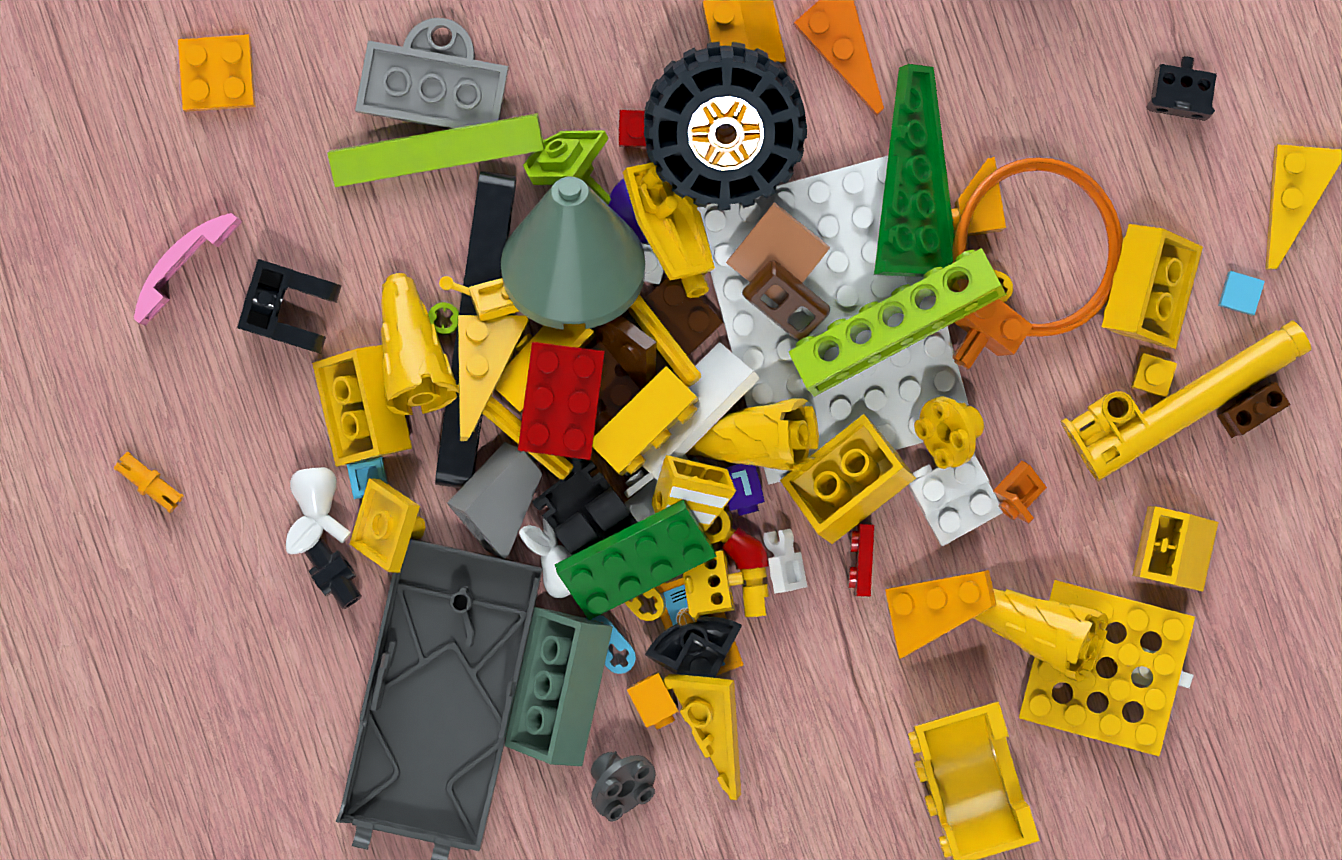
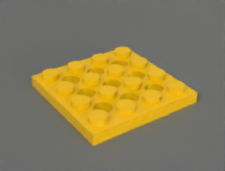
M1054 580L1049 600L1069 606L1074 604L1105 613L1108 616V624L1100 622L1099 628L1105 630L1110 623L1118 622L1124 625L1127 635L1124 641L1118 644L1111 643L1106 638L1097 660L1098 662L1103 657H1110L1116 661L1118 666L1117 673L1111 678L1101 677L1096 671L1095 664L1091 672L1081 669L1079 673L1083 674L1086 678L1078 682L1067 678L1062 672L1052 668L1050 664L1034 657L1019 719L1160 756L1195 616ZM1146 632H1155L1161 637L1162 645L1157 652L1148 653L1142 649L1140 639ZM1140 666L1147 667L1153 674L1151 684L1144 688L1135 686L1131 680L1133 670ZM1064 682L1072 687L1073 697L1068 703L1062 704L1054 700L1052 690L1057 683ZM1094 692H1101L1108 698V707L1101 713L1092 712L1088 708L1087 699ZM1135 701L1142 705L1144 715L1141 720L1129 722L1123 717L1122 709L1126 703Z

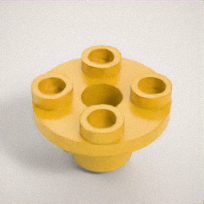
M939 396L924 404L919 419L914 423L916 435L923 440L926 448L934 457L936 465L941 469H946L949 467H959L970 461L975 452L976 438L980 437L983 433L984 421L976 408L966 405V403H957L949 397Z

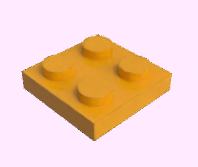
M249 34L178 39L182 109L184 112L256 107L252 45Z

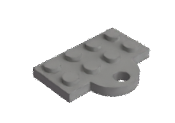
M445 18L427 19L417 24L409 32L403 47L368 41L355 111L357 113L445 129L500 120L509 67L475 60V51L471 38L458 23ZM438 28L449 29L452 32L450 43L446 46L435 45L432 42V35Z

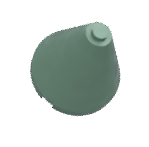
M564 177L553 184L507 240L501 257L503 286L514 306L522 314L539 324L563 330L564 324L585 323L586 329L597 327L619 317L639 296L645 280V254L643 246L632 228L583 180L576 177Z

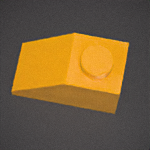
M995 157L986 159L955 201V208L951 209L954 230L957 229L964 207L974 190L987 176L997 170ZM999 183L992 187L979 202L969 225L968 236L1001 232L1006 228Z

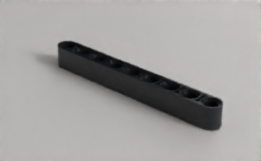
M486 171L480 172L463 286L469 288L502 278L501 257L505 244L509 239L517 176ZM462 293L459 315H477L471 297ZM458 324L451 366L457 385L459 383ZM456 392L457 398L445 407L435 485L462 488L475 474L483 414H481L480 420L467 441H460L459 393Z

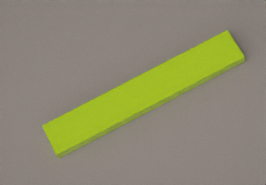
M537 113L328 151L327 154L334 186L340 187L544 150L545 147Z

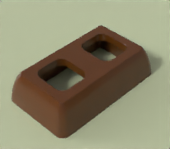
M770 261L742 290V295L747 301L796 341L809 336L830 313V306L776 261ZM772 285H779L788 293L787 298L776 308H771L761 300L762 295ZM803 306L815 316L804 329L798 330L787 320L797 308Z

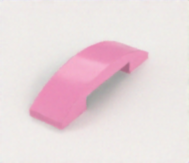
M232 213L222 215L197 226L179 239L158 261L144 283L137 301L134 319L146 326L170 300L160 291L168 280L206 240L219 247L242 221Z

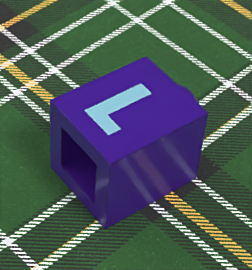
M738 464L726 467L725 469L728 470L736 489L735 494L728 502L729 511L737 509L738 516L759 511L758 504L765 502L756 466Z

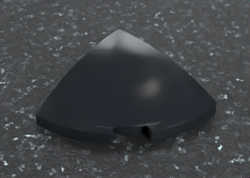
M707 616L699 617L697 622L681 627L677 623L659 635L650 645L645 655L674 674L715 678L742 625L729 619Z

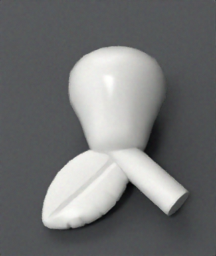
M328 468L303 469L296 471L292 475L290 489L304 516L292 525L287 534L286 551L288 554H299L311 549L319 541L323 529L341 543H344L351 534L348 529L328 515L337 488L336 476Z
M544 518L543 531L532 525L524 526L519 531L520 537L530 550L541 555L543 584L546 591L554 598H563L570 595L571 593L556 572L555 564L572 555L564 546L558 545L557 535Z

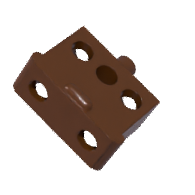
M1269 382L1252 394L1248 392L1236 400V404L1217 415L1229 436L1233 438L1244 435L1291 404L1277 382ZM1267 395L1271 398L1270 405L1266 401ZM1237 414L1241 417L1240 424L1236 421Z

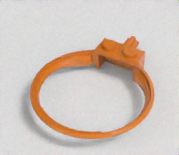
M1035 157L1021 159L995 170L978 185L970 196L957 225L953 244V263L956 262L957 256L967 251L969 225L975 209L985 194L1007 177L1027 171H1046L1058 174L1077 184L1089 195L1097 206L1106 227L1108 261L1104 277L1096 293L1081 309L1066 318L1045 324H1031L1003 301L997 299L954 322L967 332V335L952 356L955 360L954 362L959 366L969 370L984 347L997 356L1014 355L1026 337L1053 336L1076 329L1093 318L1109 300L1113 276L1117 270L1122 251V229L1117 212L1105 191L1092 177L1081 169L1069 163L1051 158ZM957 280L960 288L959 292L965 290L969 280Z

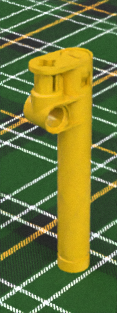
M1292 320L1282 326L1279 331L1272 332L1142 413L1129 394L1123 391H1115L1105 394L1102 398L1087 407L1088 411L1069 421L1067 418L1061 420V425L1092 476L1099 482L1289 365L1297 357L1300 358L1310 352L1312 347L1302 328ZM1112 398L1119 399L1124 405V412L1119 418L1111 416L1108 412V403ZM1091 422V425H1089L1081 431L1079 430L1080 428Z

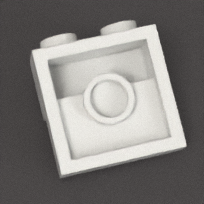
M975 454L970 461L959 467H949L946 469L936 467L932 469L930 464L913 472L916 479L907 485L941 546L950 543L1003 513L999 508L1000 502L988 482L989 479Z

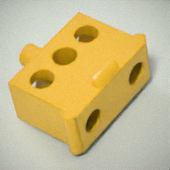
M723 550L716 551L717 557L683 573L689 614L695 620L703 615L735 610L731 586L744 584V577L742 572L729 574L727 557ZM711 561H717V566L714 569H709ZM715 578H720L719 585L712 587V581ZM717 596H723L722 603L719 605H715V598Z

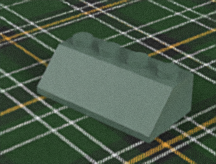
M534 607L505 747L550 765H583L613 626L596 620H588L581 616Z

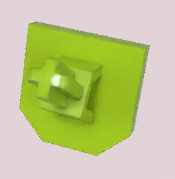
M605 130L560 131L543 140L545 149L532 152L523 164L533 185H553L561 178L576 177L583 180L607 205L611 201L610 195L590 176L594 170L592 162L609 139Z

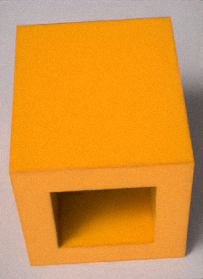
M659 671L627 687V692L646 728L654 725L656 730L675 721L673 714L679 712L678 707L669 690H667Z

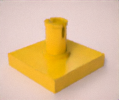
M369 478L349 545L387 572L400 573L410 538L420 539L425 533V521L420 516H417L420 505L381 479Z

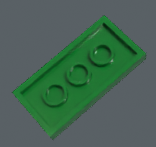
M683 499L556 563L555 568L558 576L588 620H591L717 557L713 545Z

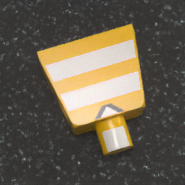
M666 455L652 497V506L656 514L684 499L705 532L733 497L736 489L728 470L725 468Z

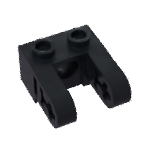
M258 259L236 328L321 354L326 340L325 336L277 322L282 300L288 288L337 303L342 285Z

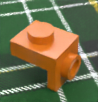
M1021 460L998 484L993 492L1001 501L999 504L1000 510L1012 520L1019 518L1029 524L1034 517L1027 508L1047 487L1030 464Z

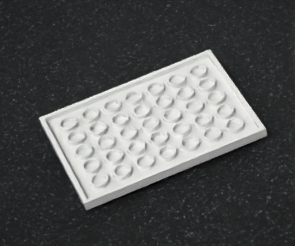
M888 156L776 186L777 192L767 199L762 195L755 199V205L743 208L742 203L730 204L731 210H718V204L713 203L708 204L706 208L697 207L701 213L715 266L710 271L731 351L760 378L744 394L746 406L749 408L770 405L792 398L808 400L803 406L813 407L819 432L818 449H809L808 457L863 414L869 418L892 447L898 450L923 443V440L915 433L914 423L919 419L921 409L927 401L939 396H945L955 400L957 403L969 405L958 364L952 358L955 352L948 326L814 397L807 390L788 352L795 348V344L798 341L744 298L742 290L750 282L726 263L774 202L829 245L830 249L803 282L805 286L830 306L829 315L809 335L815 337L827 331V327L834 321L843 318L848 320L859 314V310L864 305L874 301L880 303L891 297L892 291L905 284L913 285L923 280V277L874 275ZM765 294L762 295L761 300L771 308L779 306ZM925 297L920 303V309L926 310L933 307L936 297ZM801 306L797 308L787 321L796 329L802 330L814 319L815 315L807 308ZM896 313L892 315L888 320V326H898L903 321L904 314ZM864 330L860 332L856 337V343H866L871 337V331ZM833 347L828 349L824 355V361L834 360L839 354V348ZM763 467L768 485L781 482L780 480L791 472L790 470Z

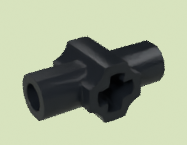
M320 538L311 549L304 552L314 566L309 570L311 578L325 596L328 597L332 594L342 609L350 607L361 599L362 595L352 582V579L356 577L354 569L340 551L337 550L333 553L325 540Z

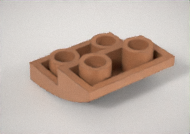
M774 202L726 263L751 282L770 261H776L803 283L828 252L830 246ZM772 285L764 293L778 305L788 296V293L779 285Z

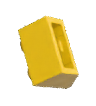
M1148 506L1132 576L1203 592L1218 522L1179 511Z

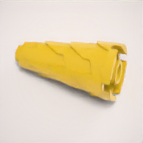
M403 273L392 274L386 278V282L382 284L381 288L383 324L381 339L384 354L382 369L386 406L389 411L400 415H413L412 407L421 406L422 414L433 412L447 406L457 398L456 392H458L456 380L454 379L447 356L443 354L435 326L430 323L428 312L420 299L414 280Z
M792 398L775 404L749 407L734 413H726L685 455L703 456L730 463L762 466L778 470L807 471L812 467L816 457H808L809 449H818L819 444L817 418L812 406H803L808 401L803 398Z
M993 588L996 606L973 619L991 628L992 632L1015 643L1028 654L1050 664L1052 668L1062 672L1067 678L1078 682L1086 678L1079 672L1081 669L1091 672L1100 656L1107 630L1099 628V623L1108 624V616L1105 613L1074 604L1069 606L1052 600L1037 599L1008 589L1003 591Z

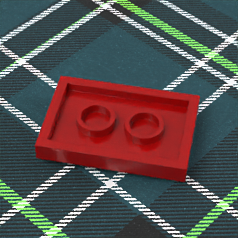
M532 342L518 451L591 460L605 351Z

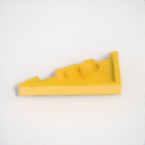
M1280 144L1274 147L1266 270H1274L1279 267L1341 164V149Z
M458 315L460 441H467L475 430L488 400L491 398L519 338L527 326V316L504 315L480 321L477 315Z
M668 674L664 679L667 690L673 689L682 706L680 713L683 719L690 725L692 735L704 757L711 758L719 773L717 780L720 786L729 795L730 800H737L741 795L734 680Z

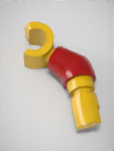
M725 506L719 514L722 520L720 532L714 534L706 531L704 533L711 543L719 541L724 543L722 549L735 562L736 569L743 573L746 583L745 586H742L745 617L766 616L764 598L769 597L768 584H763V578L767 577L766 567L769 566L767 550L761 541L741 528L733 529L732 514Z

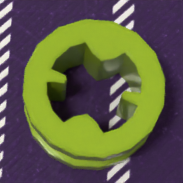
M441 302L430 309L428 314L430 323L434 324L438 334L450 335L457 330L459 311L450 303ZM441 309L445 313H447L448 309L453 312L450 318L453 324L448 328L445 325H442L441 328L436 325L439 319L436 313Z

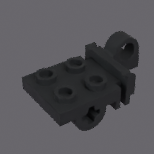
M564 457L573 464L572 471L565 479L559 480L532 501L539 511L548 506L550 510L542 516L571 555L638 523L601 472L591 477L589 473L597 468L592 460Z

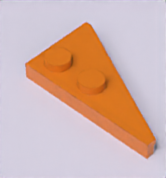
M818 0L793 25L869 109L878 116L884 109L854 0Z

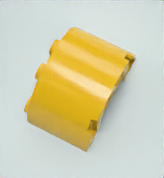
M999 701L913 726V732L908 733L912 751L914 754L918 753L920 758L919 761L914 762L920 783L926 781L930 795L924 796L930 817L937 815L943 836L938 837L944 858L951 856L953 860H978L1040 841L1030 806L1023 798L1006 740V737H1009Z

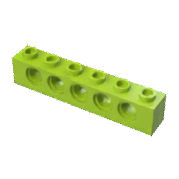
M983 249L965 251L957 256L956 262L945 268L936 267L925 273L923 280L913 285L905 284L892 291L891 297L880 303L874 301L864 305L859 310V314L846 320L843 318L834 321L827 327V331L816 337L813 335L807 336L799 340L795 344V348L788 352L807 390L815 397L1007 295ZM957 280H969L965 290L961 292L952 291V286ZM925 297H936L933 307L926 310L920 309V303ZM896 313L904 314L903 321L898 326H888V320L892 315ZM864 330L871 331V337L866 343H856V337L860 332ZM833 347L839 348V354L834 360L824 361V355L828 349Z

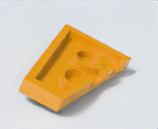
M989 570L885 589L899 659L912 654L919 648L996 606Z

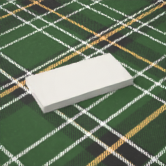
M720 342L695 366L701 373V378L688 388L699 399L695 404L698 408L696 413L684 424L678 421L669 430L672 436L659 449L652 446L643 455L646 461L642 466L657 481L666 455L682 458L760 379L752 369Z

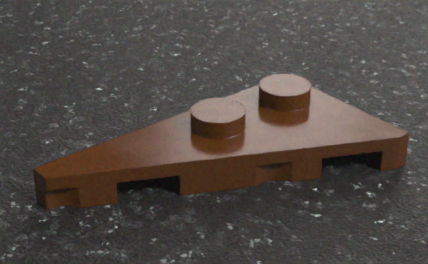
M620 315L608 323L590 328L641 390L656 376V341Z

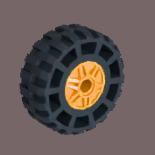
M719 42L707 43V48L696 51L694 47L684 52L682 59L677 62L671 61L664 68L662 77L655 80L650 90L649 100L645 106L644 137L650 161H653L654 165H657V175L663 182H668L672 186V191L681 198L685 196L693 198V204L706 208L707 203L718 204V210H731L730 204L742 203L743 208L755 205L756 198L762 195L766 199L777 192V185L781 182L787 183L794 174L793 167L797 162L801 161L804 153L803 144L807 138V123L799 89L781 63L772 61L768 57V53L758 48L754 51L745 48L743 43L732 42L731 46H720ZM725 123L732 125L731 127L725 129L718 127L721 124Z

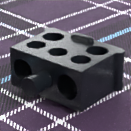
M1188 56L1182 57L1181 67L1160 64L1155 70L1152 96L1146 106L1147 110L1202 121L1208 120L1215 112L1212 103L1217 73L1194 70V58ZM1163 79L1168 80L1170 84H1166ZM1181 82H1184L1187 85V88L1183 87ZM1198 85L1203 86L1205 91L1201 90Z

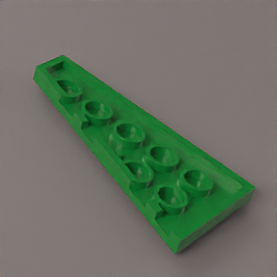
M907 64L899 67L874 275L923 277L925 273L936 267L945 268L953 263L955 235L934 67Z

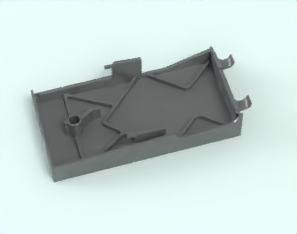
M410 538L401 571L392 575L360 714L356 744L341 808L336 819L338 823H352V825L356 826V833L352 843L353 847L368 850L373 830L434 843L431 860H448L451 847L480 851L543 573L542 567Z

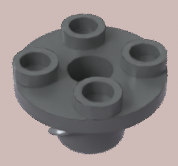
M616 751L607 752L599 756L591 767V775L596 781L591 795L592 805L600 815L606 817L610 822L620 819L623 814L632 810L638 804L649 802L655 794V789L652 786L655 781L656 771L653 764L644 756L633 755L622 759Z

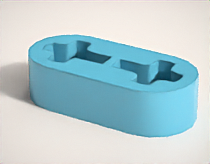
M604 615L591 619L613 626L609 645L613 644L618 651L626 649L629 652L626 657L628 661L626 666L620 663L614 666L611 663L614 656L608 649L605 666L611 672L617 674L626 673L631 670L636 660V654L631 644Z

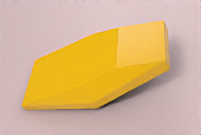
M653 162L627 167L622 173L637 223L669 280L712 271L715 266L701 213L697 209L699 206L693 204L691 197L685 196L681 198L672 191V186L659 178L656 173L657 165H654Z

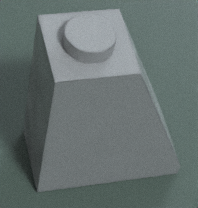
M506 442L447 502L448 506L484 549L503 559L510 553L542 476L541 471L534 464L536 459L531 454L518 451V447Z

